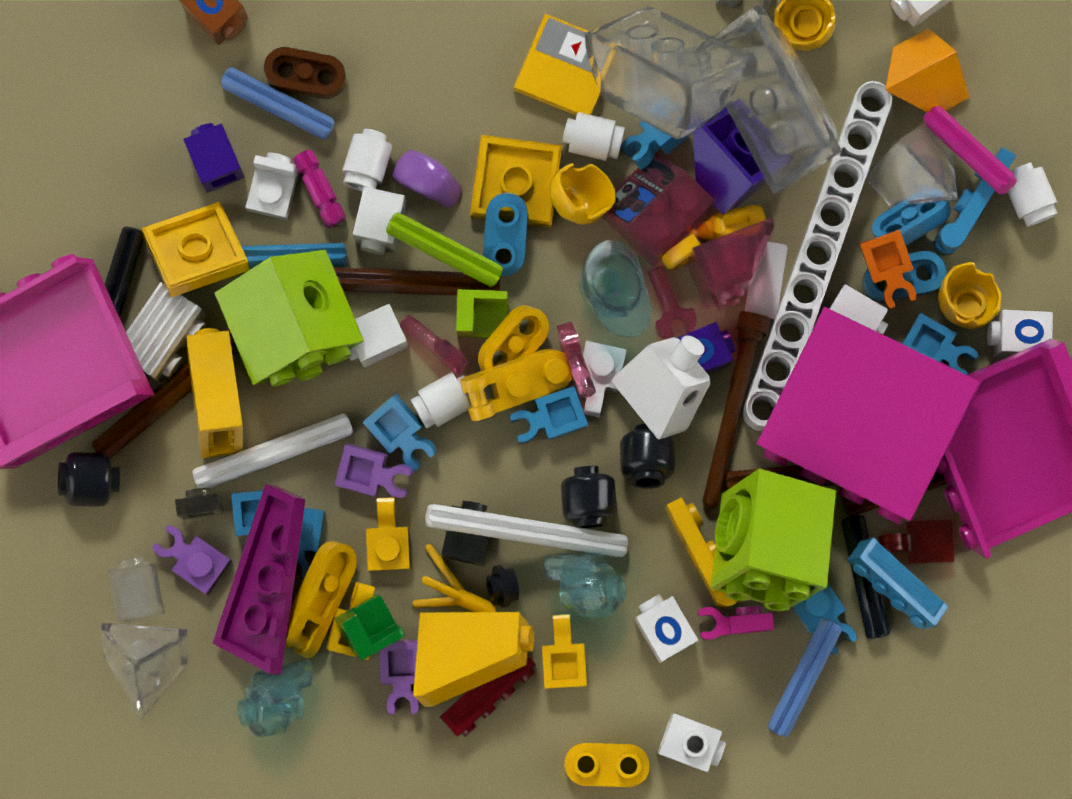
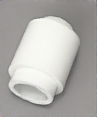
M578 112L576 120L567 119L562 142L570 144L568 150L570 153L607 161V157L618 159L625 127L615 125L616 121Z
M363 129L362 134H353L342 173L345 175L344 185L363 192L364 187L376 189L377 185L382 184L393 147L386 141L387 136L372 129Z
M1027 163L1011 170L1017 182L1007 193L1019 220L1024 219L1026 226L1030 227L1058 214L1054 206L1058 202L1043 167L1034 169L1032 163Z
M453 372L418 390L419 395L410 400L426 429L434 424L439 427L468 411V407L471 406L468 393H463L460 379L465 377L464 375L456 379Z

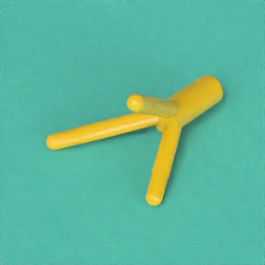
M427 544L425 546V550L452 588L428 576H424L421 580L423 584L449 597L413 600L412 606L414 608L459 605L472 612H495L497 604L465 590L433 545Z

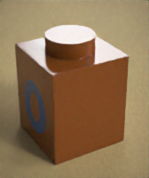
M179 0L185 13L218 45L225 39L232 40L243 30L245 26L244 21L248 18L244 6L238 0Z

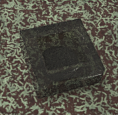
M210 488L185 491L186 498L175 499L177 517L183 520L225 514L222 497L217 493L211 494Z

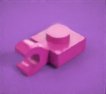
M761 606L736 608V616L730 617L723 616L719 610L712 607H705L697 611L698 616H711L715 620V628L711 632L699 633L700 638L704 640H712L721 635L774 630L773 613H762Z

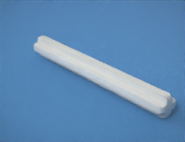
M437 504L429 505L425 516V524L430 528L613 557H624L628 546V538L622 534Z

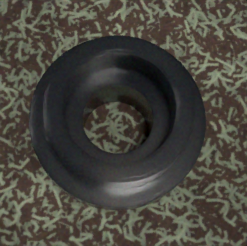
M501 565L494 566L491 576L486 578L488 596L491 601H497L499 607H508L510 602L518 601L519 584L516 573L512 567L504 569Z

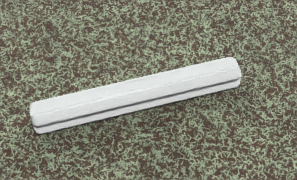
M342 413L195 468L192 471L193 478L198 489L204 491L351 436L353 428L349 417Z

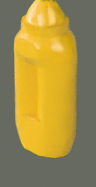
M747 205L734 208L724 215L721 212L713 214L708 220L703 221L697 230L691 229L689 235L693 233L696 237L699 236L708 241L714 240L726 243L760 235L767 230V222L762 206Z

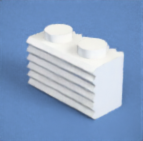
M162 282L159 283L126 332L144 373L159 383L163 381L165 376L170 379L180 368L183 362V357L180 354L187 346L186 336L194 335L195 332L205 329L207 323L203 321L206 313L202 308L181 295L171 298L165 284Z

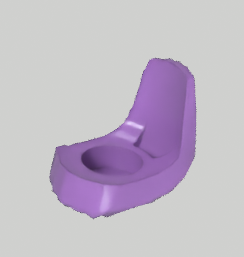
M408 150L397 161L394 168L393 179L447 208L455 205L461 196L462 188L449 170L435 159L423 153Z

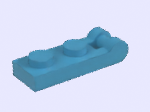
M1001 147L995 157L1009 168L1016 155ZM976 172L974 176L980 180L973 192L966 188L953 210L959 213L954 223L945 225L934 238V248L941 255L953 254L964 242L995 191Z

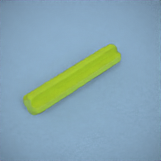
M399 212L394 213L386 227L387 234L489 287L496 285L500 279L503 267L494 261Z

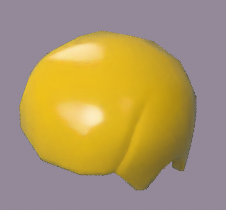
M783 0L774 11L775 32L779 39L793 50L808 52L821 48L830 40L835 29V10L830 0Z
M570 163L560 169L550 181L551 202L559 215L570 222L579 225L592 224L603 217L616 203L614 186L609 177L596 165L588 164L582 168H574V163Z
M974 262L953 266L940 285L938 294L940 311L950 322L962 328L980 329L988 325L1001 308L1002 294L997 283L994 281V275L978 270Z

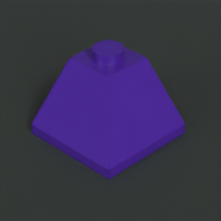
M737 101L701 120L693 127L696 185L704 193L708 203L717 208L722 215L742 204L790 162L786 155Z

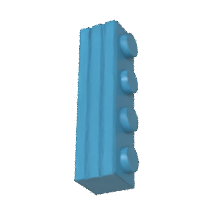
M874 537L860 541L847 559L858 575L866 577L872 583L873 589L891 600V605L895 609L903 611L910 618V622L917 628L935 627L949 607Z

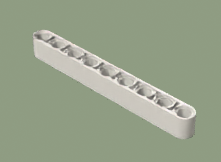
M865 82L859 87L850 103L743 405L742 416L744 422L755 431H763L768 420L756 418L752 411V404L755 401L763 400L768 402L774 409L815 324L891 108L892 95L885 91L886 85L881 82ZM864 97L876 99L880 104V110L876 112L866 110L862 106L861 99ZM852 134L864 137L867 142V148L863 150L854 149L848 143L847 137ZM837 172L850 174L853 178L854 186L850 188L839 186L835 182L834 174ZM826 209L834 210L840 216L841 223L837 226L825 224L821 219V212ZM812 247L821 248L827 255V262L821 265L812 263L807 256V250ZM799 285L809 287L814 294V301L810 303L799 302L794 297V287ZM786 323L797 326L801 334L800 340L796 342L784 340L780 335V326ZM770 362L781 363L787 371L786 379L774 381L769 378L766 373V365Z

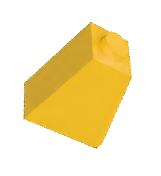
M215 328L201 329L195 332L194 335L186 336L200 454L201 459L232 455L243 451V423L229 331L219 332Z
M420 612L413 696L424 707H433L526 666L527 652H532L534 647L533 627L529 626V623L520 612Z

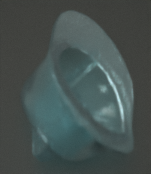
M607 240L597 244L589 252L585 267L582 269L579 278V290L582 298L590 307L594 308L599 321L610 332L620 337L629 338L640 335L649 326L652 311L638 259L629 247L619 241Z

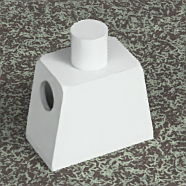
M684 336L681 341L673 337L648 345L611 380L658 440L688 429L710 385L709 375L697 362L704 353V346L695 337Z

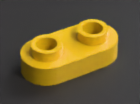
M528 305L514 308L481 346L478 353L480 369L483 371L536 352L549 333L547 316L541 310ZM527 319V329L524 332H520L519 325L521 321ZM497 351H501V360L494 364L493 355Z
M579 743L573 746L566 754L564 767L568 777L574 783L582 786L634 787L646 779L650 763L647 754L636 745ZM583 756H589L594 761V767L588 773L581 772L578 768V760ZM626 757H631L636 761V770L631 774L623 773L620 768L621 761Z

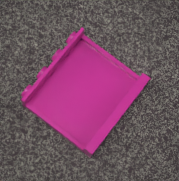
M74 254L63 256L52 262L51 266L53 269L42 275L36 273L26 276L16 283L18 288L7 294L4 292L0 293V469H16L154 395L93 259L75 257Z
M824 306L756 444L765 448L762 455L765 458L784 467L789 460L803 467L800 474L803 477L822 486L827 479L841 486L838 494L857 504L862 505L864 499H867L879 505L877 513L895 523L900 524L903 518L911 521L981 382Z
M1048 339L967 375L980 381L981 385L975 397L972 398L936 472L938 474L943 473L948 488L944 489V496L951 510L954 513L958 511L963 526L959 527V533L964 545L969 551L973 549L974 552L984 558L992 556L990 548L1072 512V361L1064 342Z

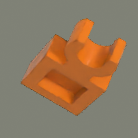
M898 229L859 243L872 283L885 280L886 287L883 291V299L890 309L895 307L892 294L898 288H904L907 291L910 301L916 300L917 295L914 286L904 280L902 275L914 269L901 231Z

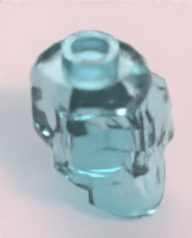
M566 553L544 555L543 564L547 579L560 580V600L566 610L575 609L577 614L584 619L607 618L615 614L619 602L625 599L626 587L623 578L617 576L614 568L606 562L605 556L598 553H589L582 556Z
M301 660L282 666L281 675L269 674L261 670L250 676V684L245 689L243 700L238 701L237 705L241 724L243 726L248 725L255 736L264 738L283 734L290 729L293 720L302 719L304 716V700L300 689L308 687L312 683L313 670L311 661Z

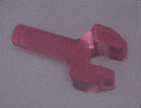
M663 266L649 270L648 275L663 311L661 318L655 322L657 334L663 340L673 338L674 334L670 328V322L676 319L684 323L687 333L694 331L697 324L695 310L693 308L685 309L677 304Z
M410 314L401 321V329L432 352L442 364L457 375L469 364L464 358L465 355L446 339L442 340Z
M572 321L557 325L558 339L562 351L566 355L580 397H591L596 393V389L585 362L576 329Z

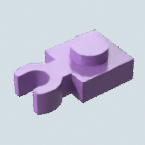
M346 444L344 445L335 486L371 496L378 495L379 487L384 486L390 495L401 498L407 496L409 490L399 488L395 484V476L399 473L411 476L414 469L406 464H398L392 468L387 467L385 464L388 454Z
M167 525L165 530L174 536V546L170 549H163L162 546L154 543L152 546L153 550L164 558L175 557L178 559L172 571L208 595L232 560L198 536H195L190 545L186 544L183 533L174 526Z
M418 639L398 640L379 651L381 685H393V692L387 699L389 714L397 712V699L400 697H405L410 701L411 714H416L421 707V703L413 696Z

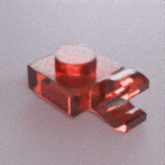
M952 520L907 522V534L890 533L878 536L879 543L888 552H908L909 564L954 562Z

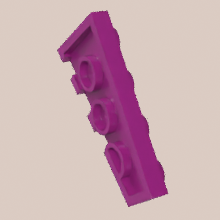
M265 484L213 644L269 674L281 675L306 499L281 487Z

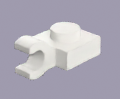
M586 341L577 384L589 386L584 407L585 415L599 418L605 390L618 392V389L611 380L623 369L627 349Z

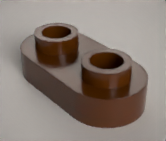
M280 47L270 52L264 62V72L268 82L274 88L281 91L330 99L339 95L346 85L344 66L337 58L331 55L290 47ZM283 66H291L293 73L288 77H282L279 75V70ZM331 74L334 78L330 84L323 85L319 82L321 75Z

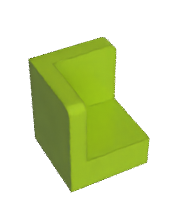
M458 289L457 338H489L508 315V291Z

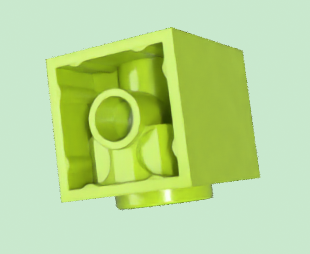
M326 250L269 257L215 292L252 385L270 382L272 387H278L294 380L296 377L299 378L300 382L313 379L323 373L321 368L327 363L328 365H333L352 356L350 349L364 342Z
M757 469L722 493L720 514L715 529L716 548L711 589L725 592V596L732 600L748 601L751 599L764 603V607L769 610L787 611L792 606L809 599L810 596L827 588L836 490L763 469Z

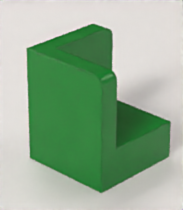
M374 595L334 618L353 654L361 661L406 636L402 627L396 624L380 595Z

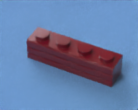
M527 655L526 666L467 691L440 716V719L457 737L461 734L466 737L477 727L474 722L480 716L486 719L496 709L493 705L500 698L505 701L516 691L513 686L520 679L525 683L536 673L532 669L536 664Z

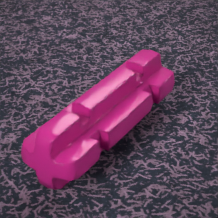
M310 149L297 154L293 158V162L299 174L304 175L302 177L303 182L317 209H321L319 213L326 227L332 228L346 220L345 213L340 203L335 202L337 200L336 195L322 168L318 169L320 165L314 152Z

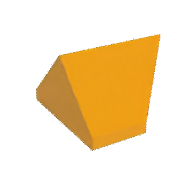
M929 28L892 48L885 91L925 112H930L934 106H940L945 111H948L969 99L956 50Z

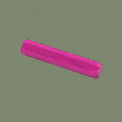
M934 106L930 112L925 114L923 119L926 122V126L998 194H1007L1016 185L1017 181L1014 174L942 107Z

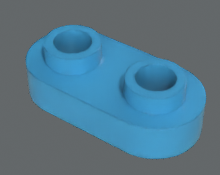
M938 188L922 189L890 208L873 222L872 232L874 237L876 238L899 229L907 246L935 227H938L947 220L951 213L945 192Z
M509 192L495 196L490 201L486 210L483 256L503 267L501 276L513 275L522 267L526 250L528 208L520 196ZM501 208H512L515 213L514 219L510 222L502 221L499 217ZM505 248L511 252L512 259L508 263H501L497 260L496 252L499 249Z
M930 251L910 253L909 257L914 270L903 273L904 280L914 286L917 296L933 293L940 287L942 280L946 276L944 261L939 255ZM918 268L928 270L930 274L929 280H920L916 275V270ZM867 269L862 279L864 292L873 301L885 303L883 299L884 289L879 288L876 283H872ZM898 288L892 294L893 301L908 298L907 291L904 288Z

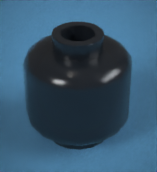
M646 424L635 426L634 431L624 435L620 441V469L622 475L637 488L652 489L664 485L665 480L669 479L675 472V450L672 436L658 440Z
M71 452L65 462H59L58 496H65V500L70 506H105L110 500L111 492H119L120 469L119 467H111V460L105 453Z
M599 466L574 468V476L564 479L560 486L564 518L574 522V527L595 528L608 525V519L617 512L614 478L610 475L599 473Z

